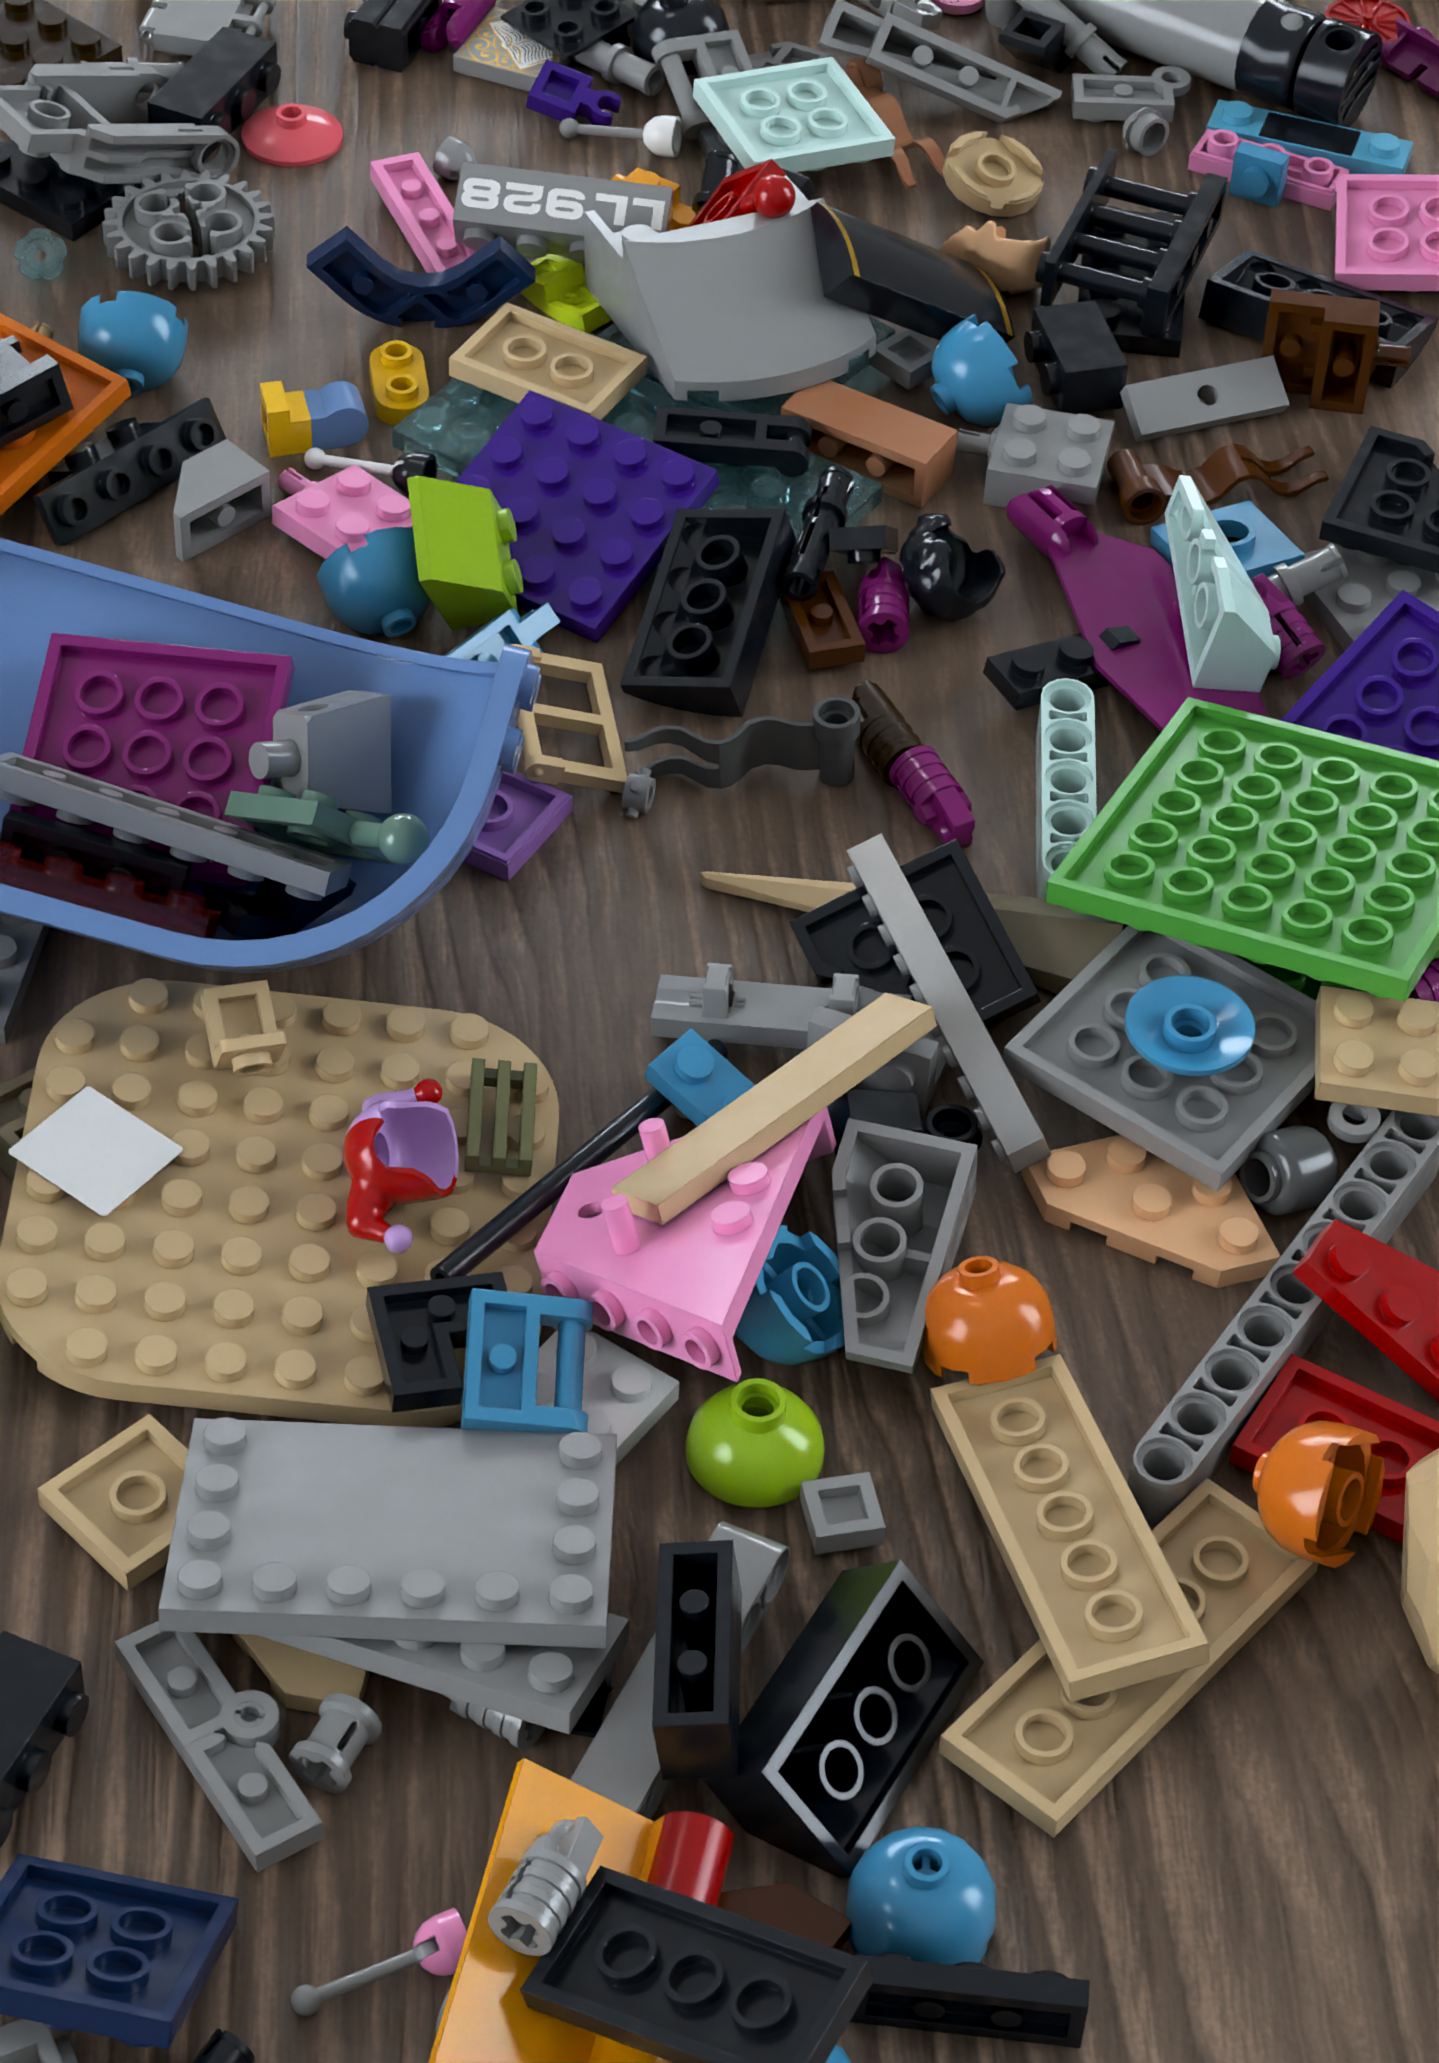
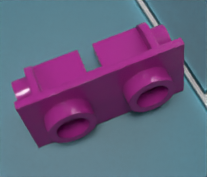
M1398 18L1395 21L1398 38L1393 43L1386 41L1382 45L1381 60H1383V66L1408 81H1411L1423 69L1424 72L1416 79L1417 86L1439 98V41L1427 29L1420 26L1415 28Z

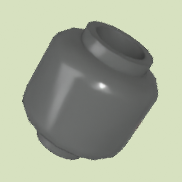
M1296 1125L1264 1133L1258 1141L1254 1152L1249 1154L1247 1161L1239 1168V1177L1248 1198L1267 1214L1283 1216L1313 1209L1321 1205L1337 1183L1338 1160L1332 1146L1324 1135L1313 1127Z

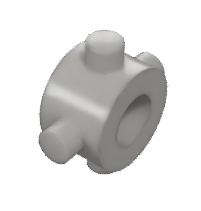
M641 767L639 774L630 773L626 780L622 795V807L628 809L626 816L629 818L637 819L639 812L648 813L655 795L656 779L650 777L652 771L648 768Z

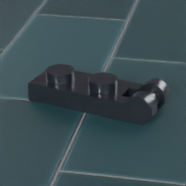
M657 406L653 443L697 462L723 463L732 466L775 467L782 475L792 478L799 477L808 470L810 458L808 447L811 443L812 428L807 420L797 416Z

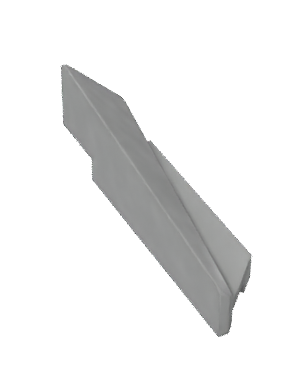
M843 0L835 1L828 14L817 45L824 49L865 59V63L1000 124L1043 108H1052L1062 94V91L888 12L884 18H881Z

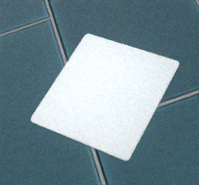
M85 1087L12 1146L8 1152L11 1156L99 1215L107 1216L182 1153L183 1148L92 1087Z

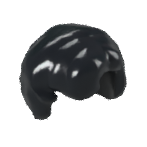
M923 514L918 516L917 525L909 532V537L901 547L898 558L902 565L901 575L908 585L910 596L915 599L921 609L926 610L929 614L941 620L956 622L973 615L976 611L988 605L991 599L994 598L1005 575V567L994 550L972 551L965 539L950 530L948 526L952 524L947 514Z

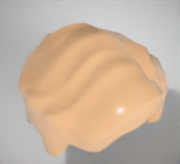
M991 220L987 221L977 231L972 226L966 225L962 230H959L946 240L940 251L978 265L991 277L1000 292L1008 291L1010 295L1042 287V283L1035 281V274L1042 252L1044 250L1050 251L1051 239L1048 236L1037 241L1007 239L1006 229L1003 226H997Z

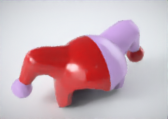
M431 1078L423 1079L414 1088L379 1093L366 1098L362 1104V1112L352 1121L345 1136L343 1157L345 1167L352 1181L346 1208L348 1231L357 1238L385 1243L387 1249L394 1253L406 1252L411 1247L413 1236L410 1228L407 1226H391L383 1220L387 1213L396 1205L446 1198L453 1192L457 1181L459 1157L455 1127L448 1108L438 1104L442 1098L443 1091L440 1083Z

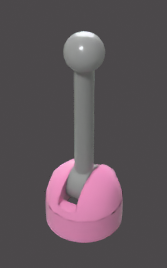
M455 1907L423 1922L415 1933L412 1950L317 1988L308 1984L298 1986L292 1992L290 1998L292 2009L301 2016L313 2015L324 2001L416 1964L431 1974L440 1976L455 1974L467 1934Z

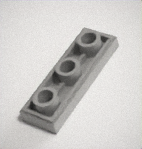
M1273 355L1125 385L1120 392L1136 442L1281 413L1290 405ZM1199 398L1203 399L1206 404H1203Z

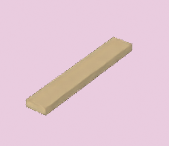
M885 992L611 1188L612 1194L625 1195L632 1214L661 1225L666 1224L728 1179V1173L734 1167L753 1161L937 1026L933 1006Z

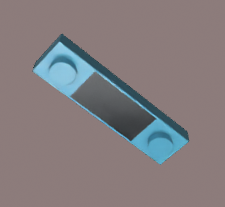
M1218 99L1206 126V130H1230L1237 134L1239 138L1256 143L1278 144L1287 152L1308 158H1326L1334 165L1350 170L1349 174H1405L1413 148L1412 141L1398 139L1389 133L1375 134L1252 107L1242 101L1229 102Z

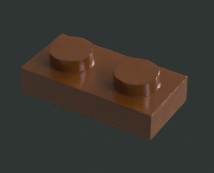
M834 571L822 572L815 596L807 601H796L789 598L783 592V588L786 585L782 586L779 601L808 670L864 662L866 644Z

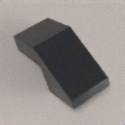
M1020 9L999 33L998 42L1018 60L1057 73H1061L1072 60L1064 53L1066 47L1063 45L1065 23Z
M265 878L264 881L260 882L256 892L208 885L199 907L235 937L268 939L297 933L351 896L356 883L349 878L347 887L329 894L319 901L305 900L292 896L285 891L286 884L269 878Z

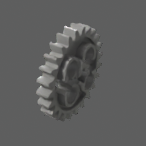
M183 169L180 178L173 179L167 172H161L160 182L155 183L151 179L144 178L142 179V189L128 185L125 186V197L113 196L112 208H105L104 210L105 221H102L103 237L108 258H115L117 269L129 267V277L131 279L147 274L149 286L155 285L160 280H167L168 289L174 290L180 282H187L189 289L196 291L198 283L206 281L212 288H218V278L221 277L237 282V270L250 274L254 273V262L265 263L267 261L266 251L274 249L275 222L274 214H271V203L269 201H262V192L260 190L248 192V182L245 180L230 185L229 174H224L217 180L210 179L209 170H204L196 178L191 177L187 169ZM185 201L186 215L180 213L179 202ZM192 243L198 245L199 258H193Z

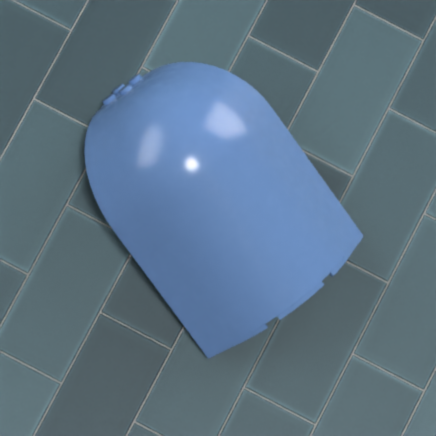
M0 538V755L8 752L23 754L51 633L291 656L295 670L287 707L347 690H361L391 695L392 812L353 811L377 817L382 820V823L394 814L409 813L421 819L429 833L428 848L415 862L410 864L395 865L336 857L352 863L349 878L356 883L352 895L297 933L268 939L235 937L199 907L208 885L256 892L260 882L250 881L249 887L189 881L182 917L176 925H172L0 876V913L172 962L212 971L236 973L281 972L314 966L357 951L392 932L420 911L449 882L470 853L489 816L503 771L512 774L516 771L524 743L523 730L516 728L521 709L532 712L542 678V674H539L540 666L533 665L534 661L531 650L506 643L497 662L459 659L383 644ZM271 778L270 786L274 787V778ZM0 799V835L4 816L9 812L11 804ZM338 808L339 811L344 813L346 812V810H351Z

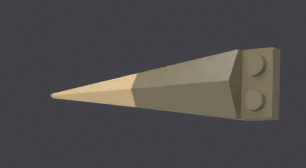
M709 871L700 872L701 884L706 889L805 912H810L856 889L853 883ZM986 893L1033 984L1056 994H1059L1128 926L1094 915L1078 914L1069 908L1047 903L1046 898Z

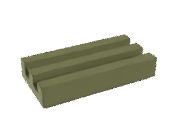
M472 1058L465 1171L531 1176L537 1063L524 1062V1070L517 1071L511 1070V1061L498 1060V1068L494 1069L485 1068V1059ZM484 1086L496 1087L492 1156L480 1155ZM510 1088L522 1089L518 1159L506 1158Z

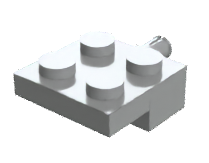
M1006 403L1001 423L993 430L992 434L959 428L956 452L960 451L987 456L988 467L983 504L1006 508L1011 499L1021 494H1028L1031 491L1053 485L1070 502L1094 506L1112 442L1115 421L1096 418L1088 414H1071L1042 409L1035 405Z

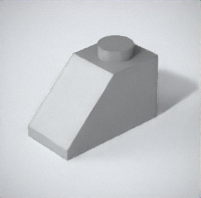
M228 439L182 462L173 510L176 557L182 562L193 558L272 515L270 471Z

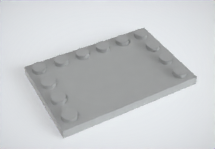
M228 1417L218 1419L194 1418L159 1604L160 1631L606 1648L617 1435L592 1434L582 1431L554 1433L237 1420Z

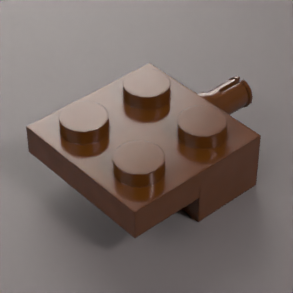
M1271 289L1260 358L1274 356L1285 392L1310 395L1309 408L1363 414L1369 377L1375 370L1376 365L1408 369L1411 346L1379 343L1380 301Z

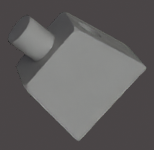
M347 690L278 710L273 717V741L255 742L250 748L249 766L252 774L257 779L274 778V787L296 795L298 799H301L303 790H311L338 799L340 801L338 808L378 813L392 812L391 695L361 690Z

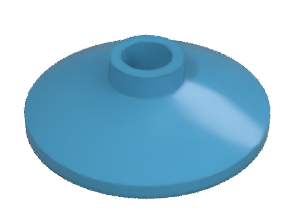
M1175 975L1154 980L1141 987L1132 996L1126 1009L1125 1030L1135 1050L1155 1066L1180 1075L1208 1076L1225 1072L1245 1059L1254 1042L1255 1021L1252 1012L1243 999L1226 986L1202 977Z

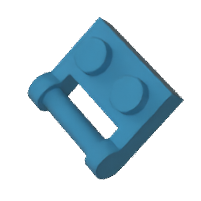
M472 1288L468 1306L461 1429L554 1433L588 1432V1415L582 1411L585 1333L593 1328V1305L586 1300ZM540 1325L552 1326L558 1331L554 1407L536 1405Z

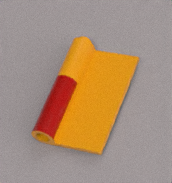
M523 1758L517 1762L428 2063H672L528 2008L520 1989L541 1956L525 1955L505 1945L492 1932L488 1924V1915L494 1904L498 1901L502 1891L508 1885L512 1874L518 1868V1864L525 1852L539 1835L547 1834L557 1821L564 1819L575 1820L577 1817L586 1816L603 1835V1840L585 1878L587 1880L586 1887L598 1868L603 1866L716 1907L718 1906L734 1844L733 1832L719 1820L691 1811H674L665 1814L656 1821H652L528 1759Z

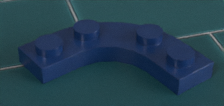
M348 226L307 254L306 268L341 299L362 314L397 327H401V321H435V328H450L466 324L487 315L536 282L535 267L501 236H498L460 264L442 272L423 274L399 269L386 261Z

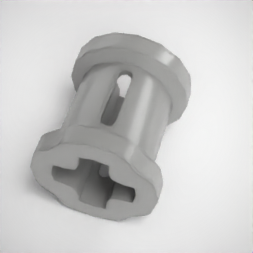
M332 1693L328 1694L319 1707L321 1719L308 1739L297 1742L288 1758L292 1764L293 1771L304 1782L313 1788L337 1794L344 1792L352 1780L351 1766L363 1747L372 1745L382 1732V1723L378 1715L359 1699L348 1694Z

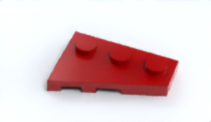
M1335 1219L1321 1230L1292 1274L1439 1402V1271Z

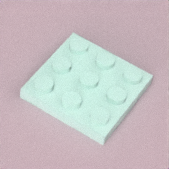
M833 57L694 79L693 98L745 169L772 159L781 168L794 173L820 171L831 166L867 163L872 159L889 157L894 154L896 138Z

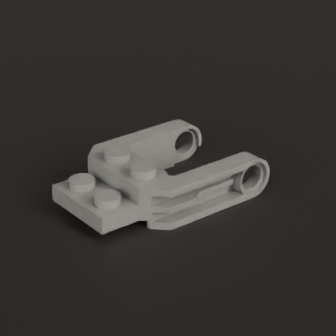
M35 64L29 71L27 82L24 85H0V130L4 131L23 153L38 158H45L50 155L63 171L72 175L81 176L102 184L142 183L144 178L151 179L156 183L161 181V172H167L174 179L180 178L182 170L187 169L191 177L196 178L204 170H209L210 179L217 180L224 174H230L236 167L240 157L238 142L219 126H196L194 123H109L148 122L147 102L168 82L166 77L148 64ZM154 83V91L150 98L143 103L137 104L136 95L144 85ZM220 142V150L217 156L207 163H202V156L207 147L213 143Z

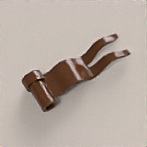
M1232 443L1222 446L1201 466L1189 471L1174 470L1162 464L1142 465L1138 455L1130 449L1116 451L1107 461V470L1119 491V505L1127 520L1136 525L1150 524L1162 516L1167 507V500L1171 498L1179 475L1191 476L1207 506L1218 502L1238 483L1248 479L1260 480L1276 495L1285 497L1300 494L1318 483L1329 480L1325 471L1313 472L1289 482L1271 480L1267 476H1276L1287 472L1302 460L1314 456L1315 453L1311 446L1299 448L1282 459L1265 461L1256 457L1244 445Z

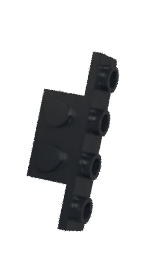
M202 398L162 422L138 423L135 417L121 420L105 430L107 435L105 439L96 444L94 442H86L77 445L64 457L65 462L47 473L52 486L33 496L53 543L56 546H65L180 478L183 461L225 440L226 436L210 399Z

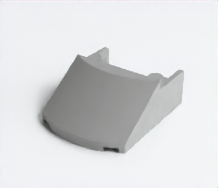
M787 175L784 177L792 183L796 199L791 211L780 218H768L759 212L662 233L655 232L650 226L642 224L630 225L622 231L613 233L595 210L583 213L586 287L638 353L647 356L648 367L674 400L687 401V390L719 391V401L748 400L790 393L824 383L847 373L849 361L862 353L868 359L876 354V334L869 315L824 297L810 207L816 202L826 205L824 198L809 201Z

